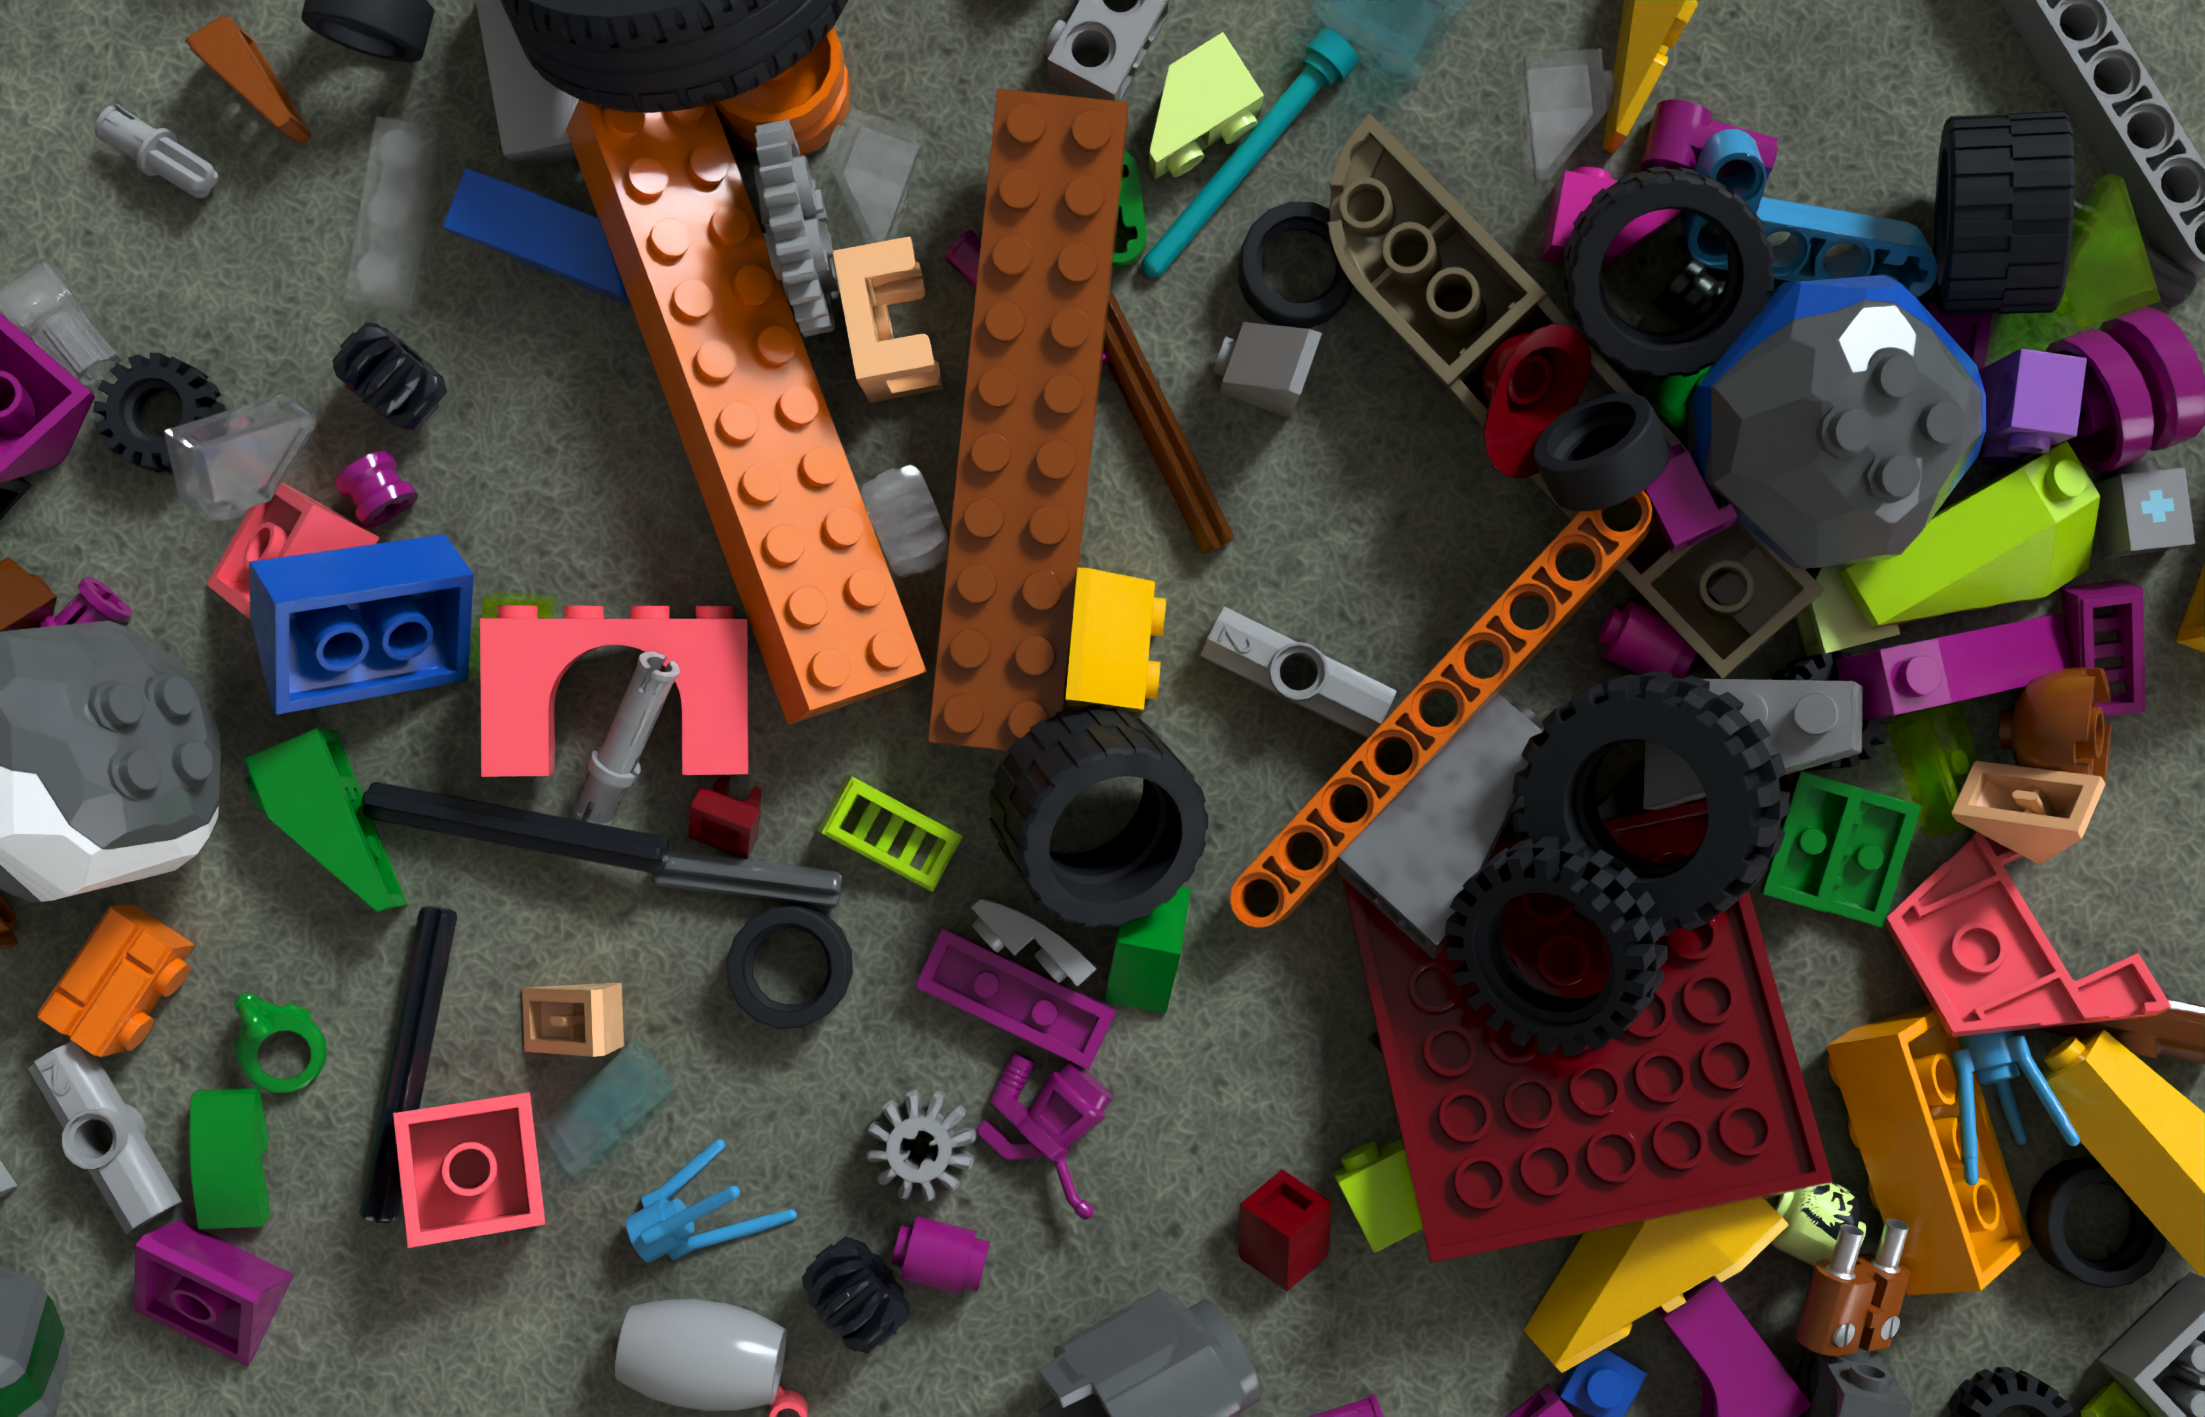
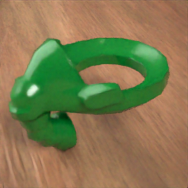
M248 992L238 996L235 1000V1011L239 1015L238 1036L233 1038L235 1060L239 1062L247 1078L258 1088L272 1093H292L308 1086L320 1074L327 1056V1043L319 1027L310 1018V1011L293 1003L278 1006L264 1001L257 994ZM278 1031H292L300 1034L308 1042L311 1049V1058L307 1067L300 1074L291 1078H276L268 1075L261 1069L257 1060V1051L261 1042L269 1035Z

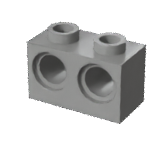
M1074 0L1078 4L1067 23L1060 19L1056 22L1043 49V55L1048 57L1049 79L1084 98L1122 101L1170 13L1174 0H1135L1137 4L1126 12L1110 10L1104 4L1106 0ZM1085 48H1096L1101 50L1107 56V59L1099 66L1084 67L1077 63L1074 57Z

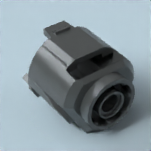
M1160 1289L1057 1345L1054 1348V1359L1038 1369L1041 1380L1055 1397L1038 1409L1040 1417H1239L1241 1412L1255 1405L1260 1400V1388L1252 1363L1236 1332L1220 1310L1208 1300H1202L1187 1308L1175 1294Z

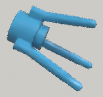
M2008 1031L1958 1037L1961 1050L1952 1052L1951 1056L1958 1079L1962 1159L1964 1163V1179L1968 1185H1976L1979 1180L1973 1074L1977 1075L1980 1085H1995L2006 1121L2017 1145H2025L2027 1143V1135L2009 1082L2010 1079L2020 1076L2016 1064H2019L2068 1145L2077 1146L2080 1143V1138L2069 1121V1117L2034 1062L2025 1035L2014 1037L2013 1032Z
M717 1139L664 1185L643 1196L641 1200L644 1209L627 1217L626 1228L634 1249L645 1262L651 1263L666 1254L675 1261L697 1249L793 1222L797 1218V1212L789 1209L688 1237L695 1230L693 1221L715 1211L740 1195V1189L737 1186H730L688 1208L679 1198H675L672 1201L669 1200L671 1196L725 1149V1142Z

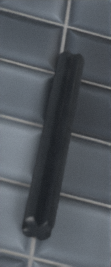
M381 782L371 783L367 792H364L362 797V803L364 804L363 814L371 820L652 874L662 873L670 857V842L665 836Z
M426 906L422 907L418 914L359 1211L361 1218L367 1221L390 1223L399 1215L402 1190L393 1113L420 1108L457 921L456 912L448 908Z

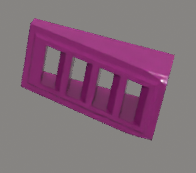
M2124 580L2062 587V609L2073 667L2095 668L2094 659L2120 656L2122 666L2103 668L2107 675L2108 682L2124 681L2126 692L2110 694V699L2116 700H2111V703H2097V707H2102L2104 717L2146 712L2143 588ZM2113 605L2114 614L2093 617V608ZM2117 631L2118 640L2094 643L2095 632Z

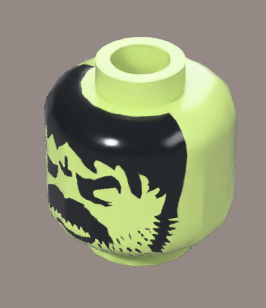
M1834 1182L1824 1186L1765 1197V1200L1789 1224L1771 1244L1775 1248L1815 1267L1817 1261L1832 1258L1839 1229L1843 1224L1860 1228L1864 1232L1863 1243L1866 1225L1859 1221L1860 1203L1855 1194Z

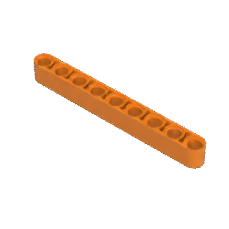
M1644 490L1625 500L1635 505L1641 515L1638 524L1628 531L1618 532L1606 526L1602 519V514L1606 508L1596 511H1580L1235 881L1230 894L1232 911L1241 922L1248 926L1261 928L1280 924L1289 918L1338 866V856L1513 680L1639 546L1650 531L1652 519L1650 498ZM1573 549L1584 550L1593 557L1595 567L1592 573L1583 580H1567L1556 569L1561 555ZM1528 597L1539 598L1549 607V616L1546 622L1534 630L1521 629L1512 621L1513 608L1520 600ZM1493 645L1500 649L1503 654L1502 668L1491 678L1481 679L1474 677L1468 671L1467 662L1469 655L1478 646ZM1446 692L1452 694L1458 704V711L1454 720L1447 726H1430L1423 715L1426 700L1434 693ZM1391 740H1405L1412 749V763L1402 774L1389 775L1380 765V751ZM1357 786L1363 790L1367 797V811L1357 822L1347 823L1340 818L1336 811V798L1346 787ZM1308 832L1318 837L1323 847L1321 861L1310 870L1298 866L1292 855L1295 840ZM1261 879L1272 883L1277 889L1279 896L1278 906L1269 916H1263L1255 912L1249 901V893L1252 886Z

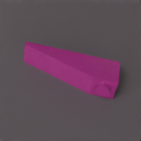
M2061 613L1835 659L1840 681H1854L1864 687L1863 720L1907 713L2024 687L2032 679L2052 670L2074 668Z

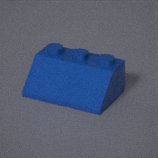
M445 534L249 562L250 619L271 706L276 715L468 680L474 574Z

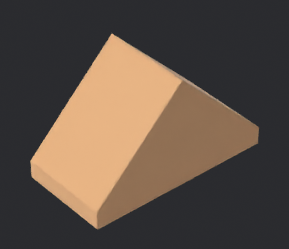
M1975 761L1951 814L1961 824L2041 865L2083 838L2105 787V782L2101 776Z
M622 983L522 988L524 1052L596 1057L607 1055L624 1047Z

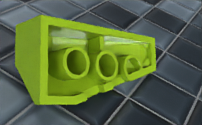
M2066 440L2051 447L2048 453L2036 454L2022 463L2012 466L1936 512L1923 531L1901 555L1888 560L1850 564L1839 571L1838 574L1871 629L1935 618L1948 613L1966 610L1976 611L2000 604L2038 600L2048 596L2089 569L2100 495Z

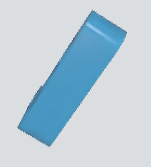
M1725 129L1715 133L1705 142L1695 171L1705 177H1712L1747 202L1746 206L1758 215L1765 229L1763 231L1766 238L1776 232L1786 231L1791 233L1785 242L1772 246L1774 255L1772 273L1775 275L1774 279L1799 282L1886 275L1901 283L1916 298L1922 296L1934 284L1938 273L1937 262L1923 232L1916 225L1899 220L1762 197L1766 186L1767 173L1756 142L1748 133L1739 129ZM1744 160L1748 162L1746 168L1735 176L1723 177L1717 174L1719 169L1729 161ZM1684 211L1681 222L1691 256L1709 268L1728 271L1727 252L1720 235L1704 236L1699 234L1701 228L1709 222L1694 213ZM1844 242L1853 244L1851 249L1844 255L1838 257L1825 256L1827 251L1834 245Z

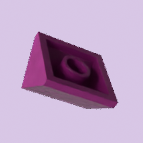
M0 312L1 484L61 464L68 456L95 396Z
M180 1219L143 1235L135 1245L134 1311L249 1366L294 1274L204 1230H199L197 1227Z

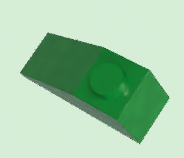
M315 728L244 758L251 775L246 779L249 795L257 808L263 812L265 811L268 818L376 912L397 910L408 905L374 820L368 819L363 814V794L336 730Z

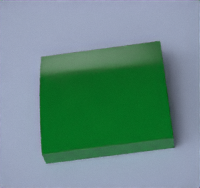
M1801 770L1798 771L1789 799V814L1783 818L1780 827L1786 833L1779 852L1770 859L1769 870L1766 872L1760 893L1883 928L1922 806Z

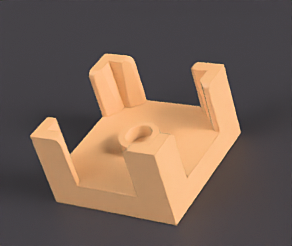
M910 236L833 251L855 376L870 403L944 389L939 363L934 360L929 337L926 334H917L893 338L887 305L924 298L926 294L921 266L919 262H915V253Z

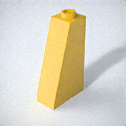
M2104 1029L2082 1042L2076 1036L2063 1040L2044 1056L2043 1061L2048 1066L2042 1075L2069 1117V1121L2077 1132L2080 1142L2199 1276L2204 1275L2205 1113Z

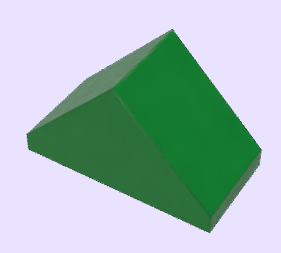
M1181 886L1177 890V894L1166 904L1164 902L1155 908L1153 913L1141 919L1136 918L1127 921L1125 925L1118 927L1104 998L1105 1002L1167 1013L1181 956L1191 888Z

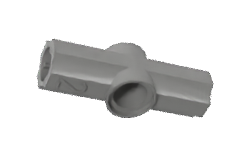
M1226 607L1223 608L1200 654L1201 658L1274 693L1284 702L1297 704L1366 739L1382 724L1397 692L1323 655L1313 645L1296 642ZM1297 657L1310 662L1316 673L1314 684L1305 690L1299 691L1287 687L1281 680L1279 671L1285 661Z
M71 1041L53 1049L34 1061V1064L28 1070L64 1129L62 1132V1147L65 1156L74 1165L89 1171L125 1234L136 1231L156 1220L183 1202L145 1139L146 1126L143 1117L134 1107L123 1102L97 1056L92 1055ZM101 1121L110 1127L113 1134V1143L110 1149L100 1142L98 1136V1127Z

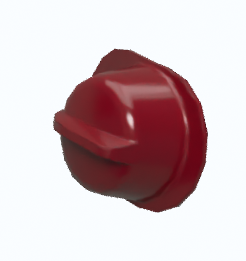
M1551 324L1536 329L1532 333L1521 331L1518 335L1506 339L1497 346L1486 362L1482 374L1483 392L1489 403L1483 429L1485 452L1493 467L1507 477L1527 478L1539 473L1533 460L1535 442L1546 426L1563 412L1577 405L1584 391L1591 371V351L1584 336L1571 326Z

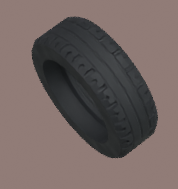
M848 0L500 1L530 64L551 85L577 99L606 109L656 113L687 110L713 104L740 95L777 77L809 54L823 40L837 22Z

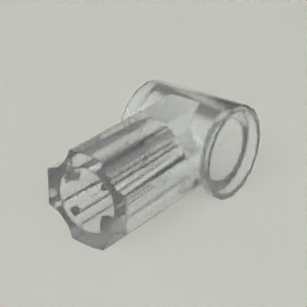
M44 257L0 289V311L10 322L17 326L32 341H35L40 348L86 388L97 386L102 380L112 374L110 370L115 365L120 364L123 358L81 307L85 304L83 298L80 295L76 297L65 286L67 278L52 262Z

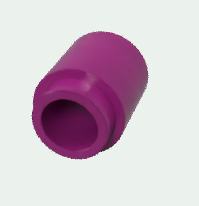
M917 1216L913 1228L901 1225L891 1264L903 1267L900 1278L902 1281L960 1295L962 1289L977 1293L991 1241L976 1238L977 1231Z

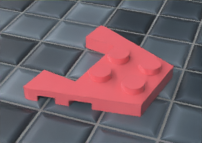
M1976 832L1953 857L1944 862L1886 917L1885 927L1950 1038L2157 1016L2166 1012L2171 1007V1004L2139 953L2074 981L2003 866L2023 856L1979 832Z

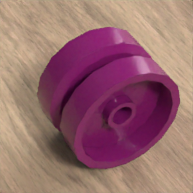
M2147 306L2132 310L2103 322L2098 330L2090 328L2050 343L2045 351L2087 358L2077 436L2067 440L2079 461L2086 467L2099 473L2115 470L2142 459L2148 450L2167 449L2194 438L2205 426V375L2197 354L2181 328L2161 311Z

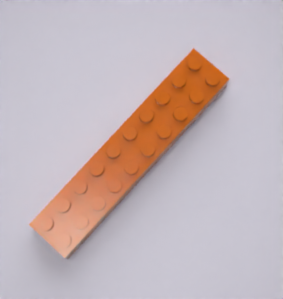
M579 99L566 131L787 725L908 684L927 672L782 284L777 280L774 269H772L764 236L714 103L687 110L638 113L606 109Z

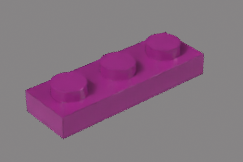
M945 927L942 928L915 984L916 988L1088 1070L1116 1013L1115 1008L1062 983L1059 984L1056 980Z

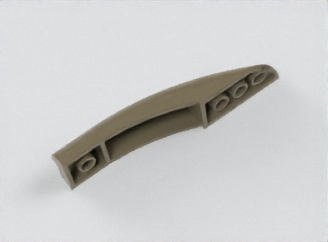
M1369 113L1347 140L1339 155L1330 182V222H1328L1335 254L1343 271L1361 296L1484 428L1489 403L1483 392L1482 374L1486 362L1495 348L1506 339L1518 335L1521 331L1532 333L1536 329L1551 324L1571 326L1576 331L1578 329L1547 296V292ZM1586 340L1591 351V371L1577 405L1583 401L1605 394L1624 392L1636 394ZM1659 419L1670 447L1681 444L1684 451H1688L1681 441ZM1606 448V449H1604V450H1602V451H1600V452H1598V453H1596V454H1594V455H1592V456L1598 455V454H1600L1601 452H1603V451H1605V450H1607V449H1609V448ZM1540 472L1529 476L1570 521L1580 512H1574L1558 506ZM1624 501L1607 507L1602 514V519L1608 528L1624 532L1634 528L1640 521L1641 515L1635 505ZM1716 504L1718 510L1722 509L1720 505ZM1652 515L1650 531L1645 539L1617 568L1627 581L1721 679L1728 677L1758 652L1774 635L1819 597L1824 590L1805 569L1795 568L1787 564L1737 521H1735L1733 526L1672 555Z

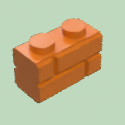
M111 905L38 1011L37 1018L61 1034L70 1036L71 1041L94 1056H109L124 1052L125 1049L131 1051L142 1043L153 1028L155 1020L149 1014L162 995L168 997L173 994L187 978L191 966L185 960L195 945L137 905Z

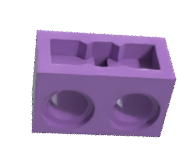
M2021 348L1986 366L1982 383L1986 393V432L1980 448L1983 451L1982 460L1995 464H2020L2025 456L2048 453L2051 446L2076 437L2087 358Z

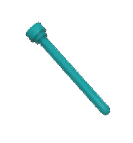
M1322 28L1305 48L1307 57L1302 61L1304 70L1143 258L1141 268L1147 277L1158 278L1163 275L1322 86L1330 88L1335 81L1343 82L1358 65L1360 59L1357 53L1341 36L1330 29Z

